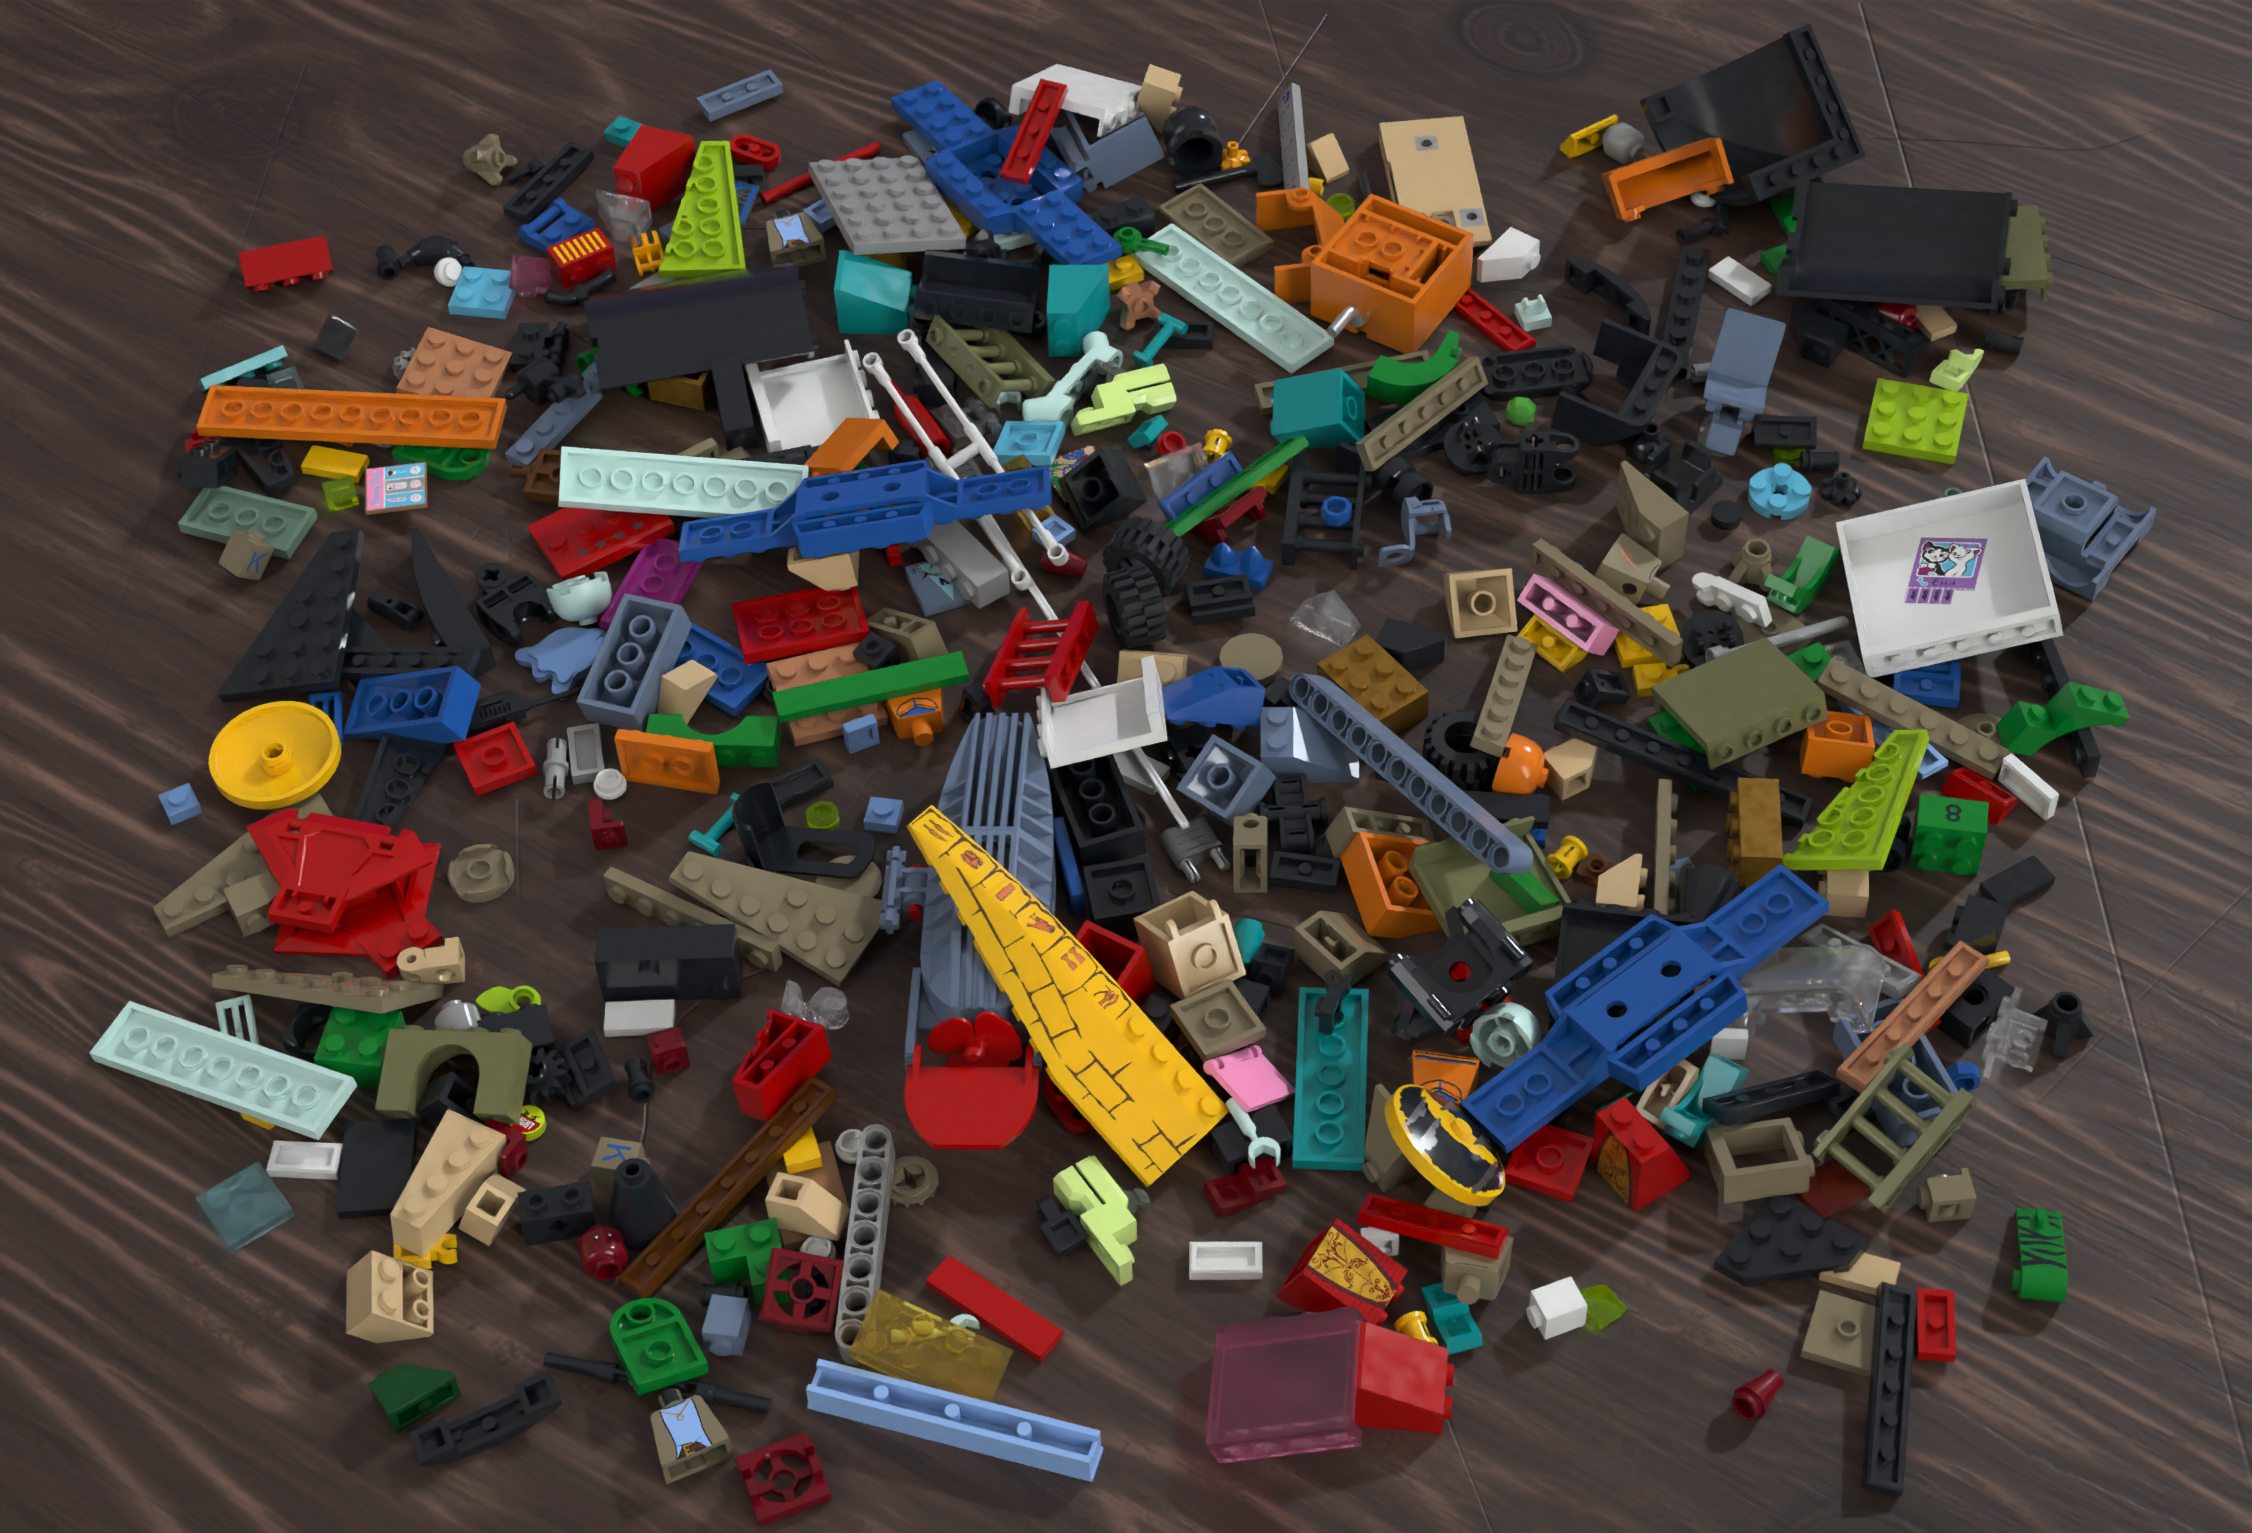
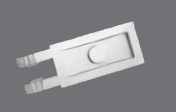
M1700 572L1696 573L1692 578L1694 588L1698 589L1696 594L1698 601L1704 605H1717L1724 612H1732L1749 623L1754 622L1765 628L1771 623L1772 616L1764 596L1712 574Z

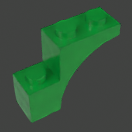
M2067 682L2045 707L2018 701L1996 724V728L2003 747L2009 749V752L2032 756L2048 742L2071 731L2098 725L2122 727L2130 717L2125 708L2124 700L2119 693Z

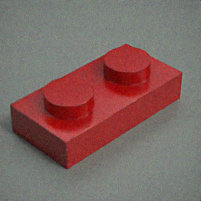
M1916 1288V1360L1954 1363L1956 1359L1954 1291Z

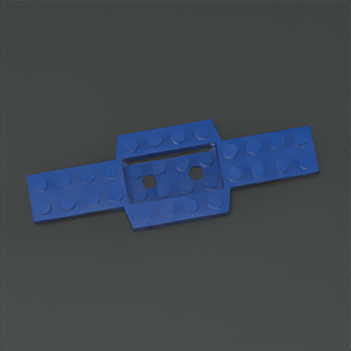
M939 80L929 82L924 86L905 91L891 98V107L930 142L938 152V154L925 161L926 175L932 180L938 192L980 231L983 228L991 229L993 235L1010 231L1015 233L1026 232L1061 265H1102L1122 256V246L1075 204L1083 198V180L1075 172H1071L1069 167L1046 146H1044L1030 178V182L1044 195L1040 196L1030 183L1023 185L1001 179L999 173L1004 162L1000 155L1006 159L1020 125L993 130ZM994 175L996 176V178L992 180L991 178L983 176Z
M924 459L804 478L800 486L775 508L683 522L678 553L681 562L691 561L698 563L707 558L719 556L730 558L744 552L762 553L770 548L777 547L793 548L797 546L802 558H822L832 553L843 552L850 554L859 549L871 547L882 549L890 544L903 542L914 544L922 539H927L935 523L948 524L953 520L964 518L975 520L989 514L1007 515L1015 510L1028 508L1039 510L1047 505H1052L1050 465L957 480L930 469ZM900 503V506L887 507V505ZM869 508L868 511L856 512V510ZM838 513L836 516L825 517L828 514Z
M1779 864L1703 922L1676 926L1650 914L1545 992L1547 1008L1556 1021L1542 1042L1461 1101V1110L1506 1153H1509L1609 1076L1641 1092L1748 1011L1746 993L1737 980L1829 912V902L1785 866ZM1667 965H1677L1681 968V972L1675 977H1666L1661 974V970ZM1708 977L1712 979L1711 982L1616 1052L1617 1047L1623 1045L1628 1037L1643 1026L1651 1024L1654 1018L1668 1007L1678 1004L1684 995L1696 986L1703 985ZM1613 1005H1623L1627 1008L1626 1014L1618 1018L1609 1016L1607 1011Z

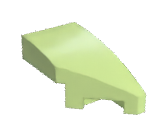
M1958 349L1951 350L1948 360H1943L1932 371L1929 382L1958 392L1978 366L1983 357L1984 350L1975 349L1973 354H1965Z

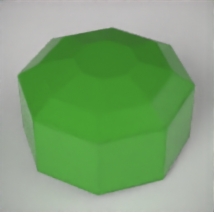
M1515 397L1508 401L1506 418L1513 425L1525 427L1534 422L1536 405L1529 398Z

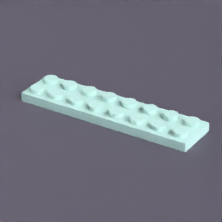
M1173 223L1148 238L1149 240L1168 244L1169 252L1167 256L1149 251H1139L1136 254L1130 253L1140 267L1291 374L1334 345V338L1329 336L1326 330Z
M562 446L558 507L703 518L772 509L796 490L804 478H808L809 466Z
M131 1001L126 1004L90 1051V1055L95 1062L317 1140L321 1138L357 1087L353 1077Z

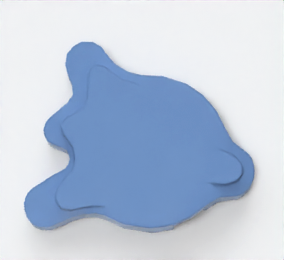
M563 628L551 633L537 645L518 649L515 652L516 662L520 666L532 668L534 680L538 683L549 679L553 680L551 688L553 695L571 690L576 682L588 676L606 633L599 628Z

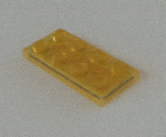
M878 1289L849 1351L848 1357L897 1379L991 1402L1014 1350Z

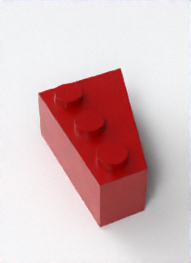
M769 1009L767 1012L765 1027L763 1030H758L755 1036L756 1044L752 1052L746 1053L732 1080L741 1113L768 1122L811 1076H815L832 1059L824 1026L773 1009Z

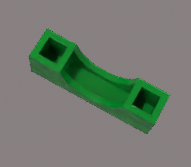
M649 714L646 733L712 742L717 766L777 767L781 743L778 716H745L738 726L728 732L706 735L689 728L684 722L682 714Z

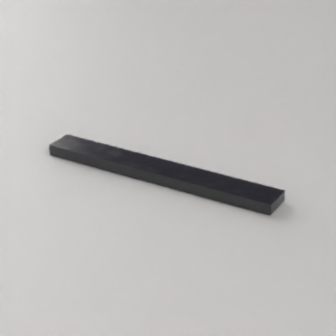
M1567 698L1553 728L1729 800L1730 791H1736L1738 777L1762 778L1728 763L1711 770L1708 765L1707 755ZM1779 784L1781 822L1802 829L1814 798Z

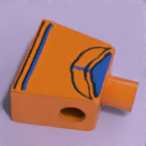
M942 688L882 701L886 714L900 739L914 738L916 745L927 746L933 742L934 733L944 730Z
M1413 1050L1412 1085L1428 1088L1445 1097L1461 1109L1460 1102L1475 1092L1478 1084L1480 1059Z

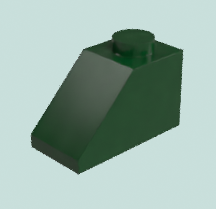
M400 1364L392 1370L382 1372L375 1380L368 1383L376 1405L395 1434L462 1396L452 1371Z

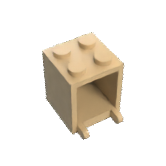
M1191 891L1133 918L1141 946L1146 948L1155 981L1180 999L1184 1000L1229 980L1233 981L1246 975L1229 915L1219 908L1215 899L1208 901L1194 891Z

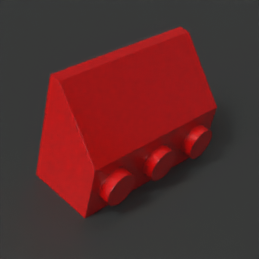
M324 235L238 253L245 286L248 289L253 288L254 293L270 290V284L282 282L283 287L300 283L299 278L309 276L311 281L328 278V272L334 271L328 241Z

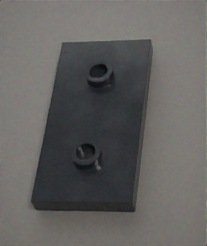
M1478 391L1388 461L1397 457L1410 460L1443 449L1445 434L1452 425L1461 420L1477 417L1478 420L1490 424L1497 431H1500V422ZM1403 407L1366 418L1365 429L1370 433Z

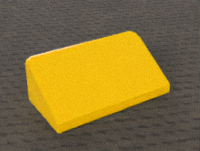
M1614 114L1571 134L1560 145V150L1572 159L1603 145L1602 138L1604 133L1610 126L1617 124L1618 116Z
M1536 614L1533 615L1516 636L1525 638L1530 643L1538 645L1536 653L1562 673L1572 668L1588 654L1587 651Z

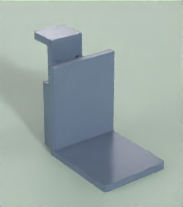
M1065 110L1072 127L1067 128L1065 125L1058 129L1053 126L1045 146L1056 142L1069 169L1083 180V189L1086 188L1088 193L1097 189V183L1102 182L1106 189L1165 156L1146 117H1142L1089 145L1072 111Z
M1732 308L1727 309L1707 373L1703 398L1707 399L1705 410L1713 412L1711 427L1705 443L1707 449L1734 455L1742 432L1743 422L1753 423L1756 412L1763 414L1767 386L1786 328L1784 322ZM1723 403H1724V404H1728V405H1732V406H1735V407H1739V408L1736 409V408H1733V407L1725 406V405H1723Z

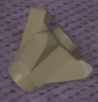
M488 134L476 146L467 149L463 156V162L467 170L478 173L487 182L495 186H499L503 177L500 175L502 168L515 167L518 163V160L513 155L505 154L500 147L498 135Z
M1751 539L1746 542L1742 550L1730 555L1729 558L1735 569L1728 578V581L1739 586H1743L1745 583L1758 584L1761 590L1770 593L1771 588L1765 586L1764 583L1769 573L1774 575L1772 567L1778 560L1771 554L1772 550L1769 544L1762 539Z

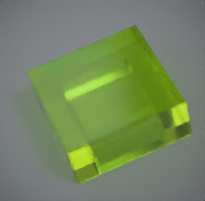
M352 476L322 483L330 512L360 505Z

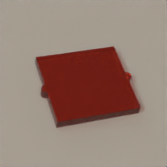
M1835 1159L1814 1168L1815 1173L1814 1176H1810L1808 1192L1794 1194L1805 1205L1809 1206L1814 1213L1819 1214L1822 1219L1843 1209L1849 1210L1850 1206L1866 1200L1872 1195L1870 1189Z

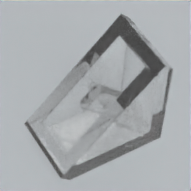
M1334 590L1307 598L1290 618L1291 624L1343 648L1360 629V622Z

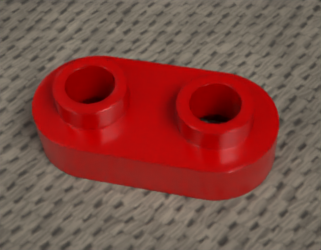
M748 134L734 136L729 141L731 157L737 161L749 165L763 164L765 170H771L781 163L780 147L772 142Z
M1048 1076L1043 1083L1044 1099L1063 1126L1073 1133H1085L1091 1130L1093 1126L1065 1095H1056L1062 1091Z

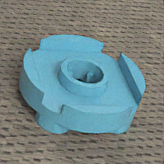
M1776 464L1774 468L1761 470L1750 478L1748 502L1752 509L1761 516L1770 518L1772 514L1781 516L1780 520H1789L1800 516L1806 511L1811 495V485L1805 477L1793 471L1788 464ZM1775 491H1780V492L1785 493V495H1782V494H1780V493H1777V494H1773V493H1774Z

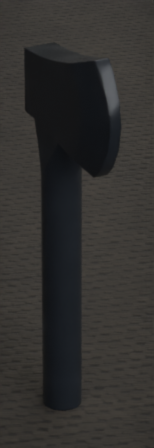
M1271 153L1254 156L1252 162L1243 166L1174 181L1173 188L1175 193L1186 191L1199 183L1208 186L1249 176H1257V186L1269 188L1282 185L1284 183L1283 169L1277 164Z

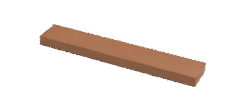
M1960 940L1841 1064L1836 1071V1077L1862 1093L1885 1066L1883 1060L1894 1047L1900 1048L1904 1042L1912 1047L1986 969L1989 958Z

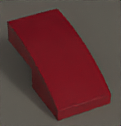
M1270 1157L1255 1161V1169L1250 1163L1240 1165L1237 1174L1206 1181L1203 1192L1216 1216L1219 1218L1242 1211L1271 1198L1286 1189L1287 1183L1278 1167H1276L1274 1160Z

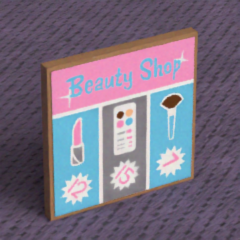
M426 462L365 469L366 515L428 508Z

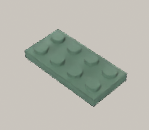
M220 486L219 488H203L179 521L178 526L182 533L225 544L228 543L233 530L247 532L248 529H252L265 536L264 541L274 547L272 556L289 560L318 516L314 508Z

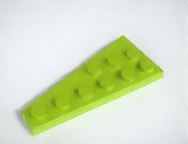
M729 141L700 142L693 170L677 212L669 243L665 249L663 262L658 270V278H696L746 269Z
M1927 729L1894 730L1873 754L1875 760L1867 769L1861 768L1856 773L1855 783L1850 788L1844 787L1816 819L1818 825L1810 834L1804 833L1797 841L1799 845L1792 854L1786 853L1784 855L1782 865L1788 870H1883L1930 740Z

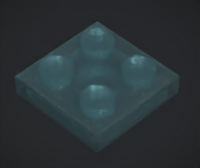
M259 1161L195 1197L198 1206L231 1253L295 1216L292 1207Z

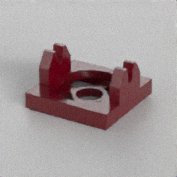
M1260 485L1248 488L1193 527L1190 532L1192 535L1202 534L1212 548L1223 542L1229 546L1228 536L1224 529L1243 514L1252 522L1257 519L1262 520L1266 516V512L1261 500L1268 494L1263 486Z
M772 1247L769 1254L758 1321L775 1324L776 1329L781 1332L795 1331L796 1335L808 1334L810 1331L831 1335L834 1328L844 1260ZM787 1267L792 1270L800 1268L799 1275L791 1281L777 1279L778 1275ZM819 1271L825 1277L828 1289L817 1287L815 1281L810 1277L811 1272ZM798 1280L807 1281L812 1287L811 1297L806 1300L796 1298L792 1292L794 1282ZM774 1291L788 1294L790 1300L794 1303L792 1317L779 1307ZM813 1299L827 1301L825 1307L818 1314L804 1318L806 1304L810 1303Z
M806 1432L735 1458L736 1466L760 1527L832 1500L823 1475L819 1456L816 1454L813 1441L810 1442ZM785 1454L795 1455L804 1460L808 1465L794 1470L791 1467L784 1466L781 1456ZM769 1460L773 1471L770 1473L768 1480L756 1484L755 1476L757 1470L763 1462ZM782 1473H788L795 1479L792 1486L783 1490L776 1488L773 1485L775 1477ZM812 1477L808 1489L797 1498L795 1491L798 1488L799 1482ZM772 1492L777 1496H782L785 1502L768 1501L762 1496Z

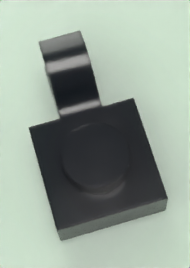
M1332 970L1328 971L1325 976V990L1327 993L1325 997L1320 996L1318 998L1314 1016L1319 1017V1032L1329 1035L1333 1034L1343 1009V1001L1351 991L1352 977L1350 975L1346 976L1343 983H1334V971Z
M1049 1195L1036 1201L1039 1207L1036 1213L1043 1222V1224L1039 1225L1040 1234L1058 1260L1089 1244L1088 1233L1071 1209L1061 1214Z

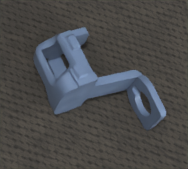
M1416 497L1404 498L1401 509V523L1407 545L1382 547L1379 550L1378 566H1397L1411 561L1416 545L1415 535L1433 534L1442 531L1444 539L1450 538L1451 524L1445 503L1442 500L1419 501ZM1438 514L1439 517L1438 521L1419 523L1415 519V516ZM1392 553H1402V555H1400L1397 558H1386L1388 555Z

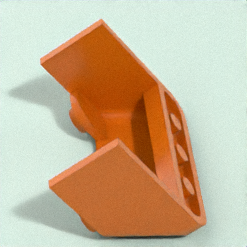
M1714 137L1699 140L1601 174L1617 219L1624 220L1625 223L1641 218L1640 212L1647 208L1698 191L1706 190L1707 195L1724 190L1723 184L1734 183L1721 138Z
M1304 187L1256 193V227L1261 231L1314 225L1319 245H1313L1303 250L1301 255L1302 263L1274 266V295L1287 304L1311 301V262L1345 224L1341 214L1313 191Z

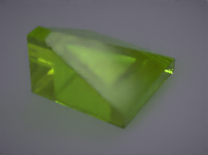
M1605 1283L1579 1290L1587 1304L1586 1317L1598 1330L1628 1312V1308Z

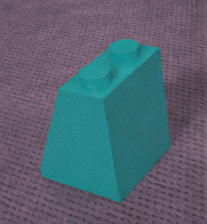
M839 250L834 285L839 334H899L909 326L911 316L914 313L913 302H915L916 289H918V285L913 284L912 272L861 255H853L852 252L846 250Z
M1109 265L1049 266L1047 299L1049 357H1079L1083 352V338L1091 332H1097L1109 315L1111 309Z
M1341 368L1274 380V392L1271 394L1273 420L1270 421V431L1272 436L1280 443L1290 436L1302 435L1305 436L1310 444L1306 448H1337L1340 442L1355 444L1364 437L1365 392Z

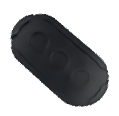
M1552 346L1491 354L1482 359L1481 365L1488 384L1480 389L1479 393L1494 401L1508 402L1515 397L1537 399L1559 396L1565 386L1582 391L1592 380L1593 363L1587 354L1575 352L1576 348L1570 346Z

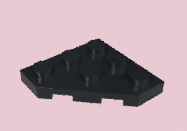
M1788 1195L1768 1197L1715 1259L1714 1270L1744 1287L1760 1285L1761 1280L1781 1278L1782 1282L1812 1278V1273L1849 1272L1869 1248V1239Z

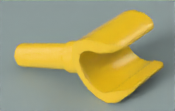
M1308 178L1309 190L1321 197L1324 191L1322 186L1324 180Z

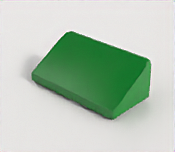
M1492 870L1489 872V876L1529 914L1554 908L1560 903V900L1529 871L1521 875L1496 873Z

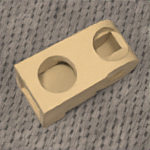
M459 937L445 938V946L426 948L424 950L418 947H410L403 950L397 957V965L403 981L438 984L465 982V954Z

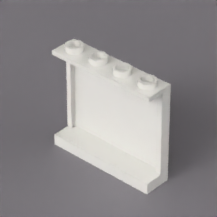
M1060 64L1053 65L1013 84L1009 105V113L1020 115L1026 112L1040 79H1045L1067 85L1068 93L1061 109L1100 119L1098 137H1102L1144 115L1143 110L1137 103L1142 86Z
M848 339L844 340L846 354L759 372L757 363L744 365L748 388L768 453L811 445L814 454L846 418L880 419L878 411L871 409L874 407L871 390H865V387H867L864 370H858L861 367L858 351H852Z
M1154 655L1141 658L1143 677L1067 696L1065 702L1053 703L1052 699L1050 700L1048 690L1045 687L1041 688V695L1036 696L1039 709L1037 710L1039 722L1037 724L1039 739L1037 740L1041 757H1048L1051 769L1168 740L1162 684Z

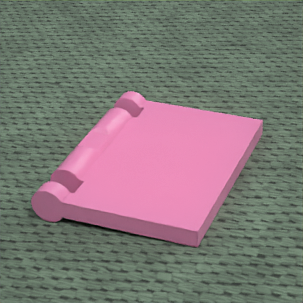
M1258 1045L1217 1057L1214 1060H1208L1203 1065L1205 1073L1212 1075L1246 1113L1295 1095V1088L1267 1060Z

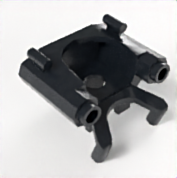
M1469 898L1458 908L1453 906L1445 912L1449 938L1440 951L1422 958L1395 952L1387 958L1388 964L1386 967L1389 970L1387 976L1441 1038H1446L1459 1027L1463 1030L1472 1027L1477 1017L1484 1012L1481 1008L1482 1000L1489 1008L1494 1004L1502 1003L1512 992L1505 982L1508 979L1516 982L1525 976L1535 965V961L1480 900L1474 901L1473 898ZM1464 926L1469 930L1466 936L1464 933ZM1455 963L1466 964L1470 969L1469 978L1463 982L1454 981L1449 975L1450 967Z

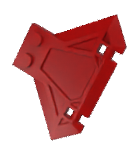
M286 808L246 826L280 887L267 913L270 922L333 933L348 902L433 864L416 833L411 830L403 829L399 836L390 835L391 827L312 812L306 819L297 818L299 811Z
M422 843L433 864L376 889L377 899L345 909L333 933L280 924L273 952L279 954L364 956L388 980L400 973L397 957L403 950L410 947H418L424 950L444 944L442 934L425 918L441 844Z

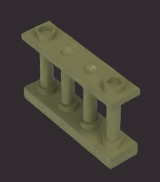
M940 315L934 316L925 341L989 408H995L1001 392L1022 391L1029 399L1045 397L1051 392L1055 380L1006 330L977 326L975 329L953 330ZM965 341H974L978 346H969ZM981 358H990L994 363H985ZM1006 374L1011 380H1001L998 375Z
M1905 1042L1900 1048L1894 1047L1883 1060L1885 1066L1835 1126L1830 1131L1824 1130L1817 1137L1813 1144L1815 1149L1812 1152L1821 1163H1824L1831 1155L1869 1186V1192L1872 1195L1868 1200L1884 1214L1977 1104L1975 1098L1963 1088L1957 1094L1955 1092L1949 1093L1913 1065L1909 1060L1914 1056L1915 1052ZM1899 1072L1941 1104L1939 1108L1942 1111L1934 1121L1930 1119L1924 1120L1886 1089ZM1876 1100L1917 1132L1916 1137L1919 1139L1910 1149L1907 1147L1902 1149L1863 1117ZM1852 1128H1855L1894 1160L1893 1165L1895 1167L1887 1177L1884 1175L1879 1177L1840 1145V1142Z

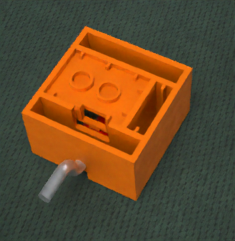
M1370 194L1311 262V315L1332 323L1327 328V333L1333 338L1343 328L1354 333L1363 331L1367 333L1368 339L1402 353L1417 352L1453 309L1457 301L1471 287L1474 234ZM1369 269L1382 273L1383 276L1380 278L1369 273Z

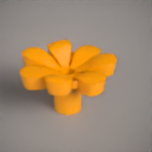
M1231 141L1227 144V149H1223V160L1219 165L1221 166V171L1250 163L1248 152L1246 150H1238L1239 145L1237 142Z

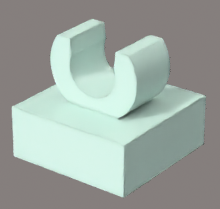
M1542 294L1538 295L1537 300L1528 301L1527 297H1525L1521 303L1515 304L1514 313L1524 331L1552 326V316Z

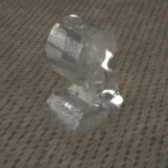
M787 980L781 1005L782 1013L816 1024L820 1023L825 1028L831 1030L839 1029L847 1023L849 1013L847 1010V999L843 992L832 987H821L808 1002H803L801 987L797 983Z

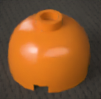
M1512 733L1505 746L1510 748L1509 752L1506 751L1504 757L1501 756L1494 777L1492 792L1532 795L1537 787L1544 788L1549 769L1544 768L1545 756L1542 749L1534 741Z

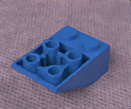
M1214 666L1162 688L1165 718L1169 723L1184 725L1186 721H1193L1206 727H1215L1217 723L1227 724L1235 729L1259 726L1266 689L1244 668Z

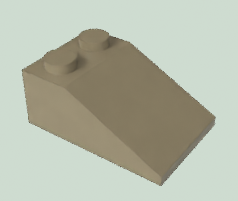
M1624 460L1620 463L1616 508L1627 536L1661 560L1662 564L1657 571L1659 572L1684 556L1689 512Z

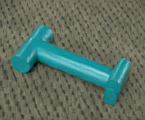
M1162 312L1158 317V323L1164 326L1142 353L1137 350L1134 351L1133 360L1135 364L1143 368L1153 366L1152 358L1173 332L1184 335L1188 330V324Z
M733 793L730 797L732 806L704 835L697 830L692 831L688 838L689 842L715 857L718 856L722 850V845L716 841L734 823L732 816L733 805L740 795Z

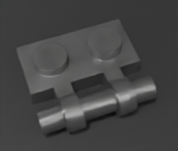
M973 397L965 400L966 408L961 410L970 423L976 426L982 436L990 432L993 435L1001 433L1002 426L999 424V419L993 413L987 412V407L980 400H975ZM948 404L929 410L930 416L956 449L972 444L964 431V426Z

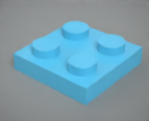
M464 266L448 304L449 313L506 319L521 282L520 272Z
M1006 421L993 450L998 457V463L1008 467L1017 465L1052 466L1066 433L1064 421Z

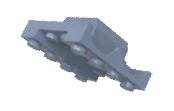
M2044 457L2026 478V483L2050 579L2052 582L2093 601L2107 584L2110 573L2134 543L2138 545L2152 528L2157 509L2151 506L2149 510L2144 512L2127 510L2118 505V496L2107 492L2105 484L2096 480L2090 484L2063 470L2057 474L2051 466L2050 459ZM2098 527H2101L2100 532L2084 550L2087 540Z

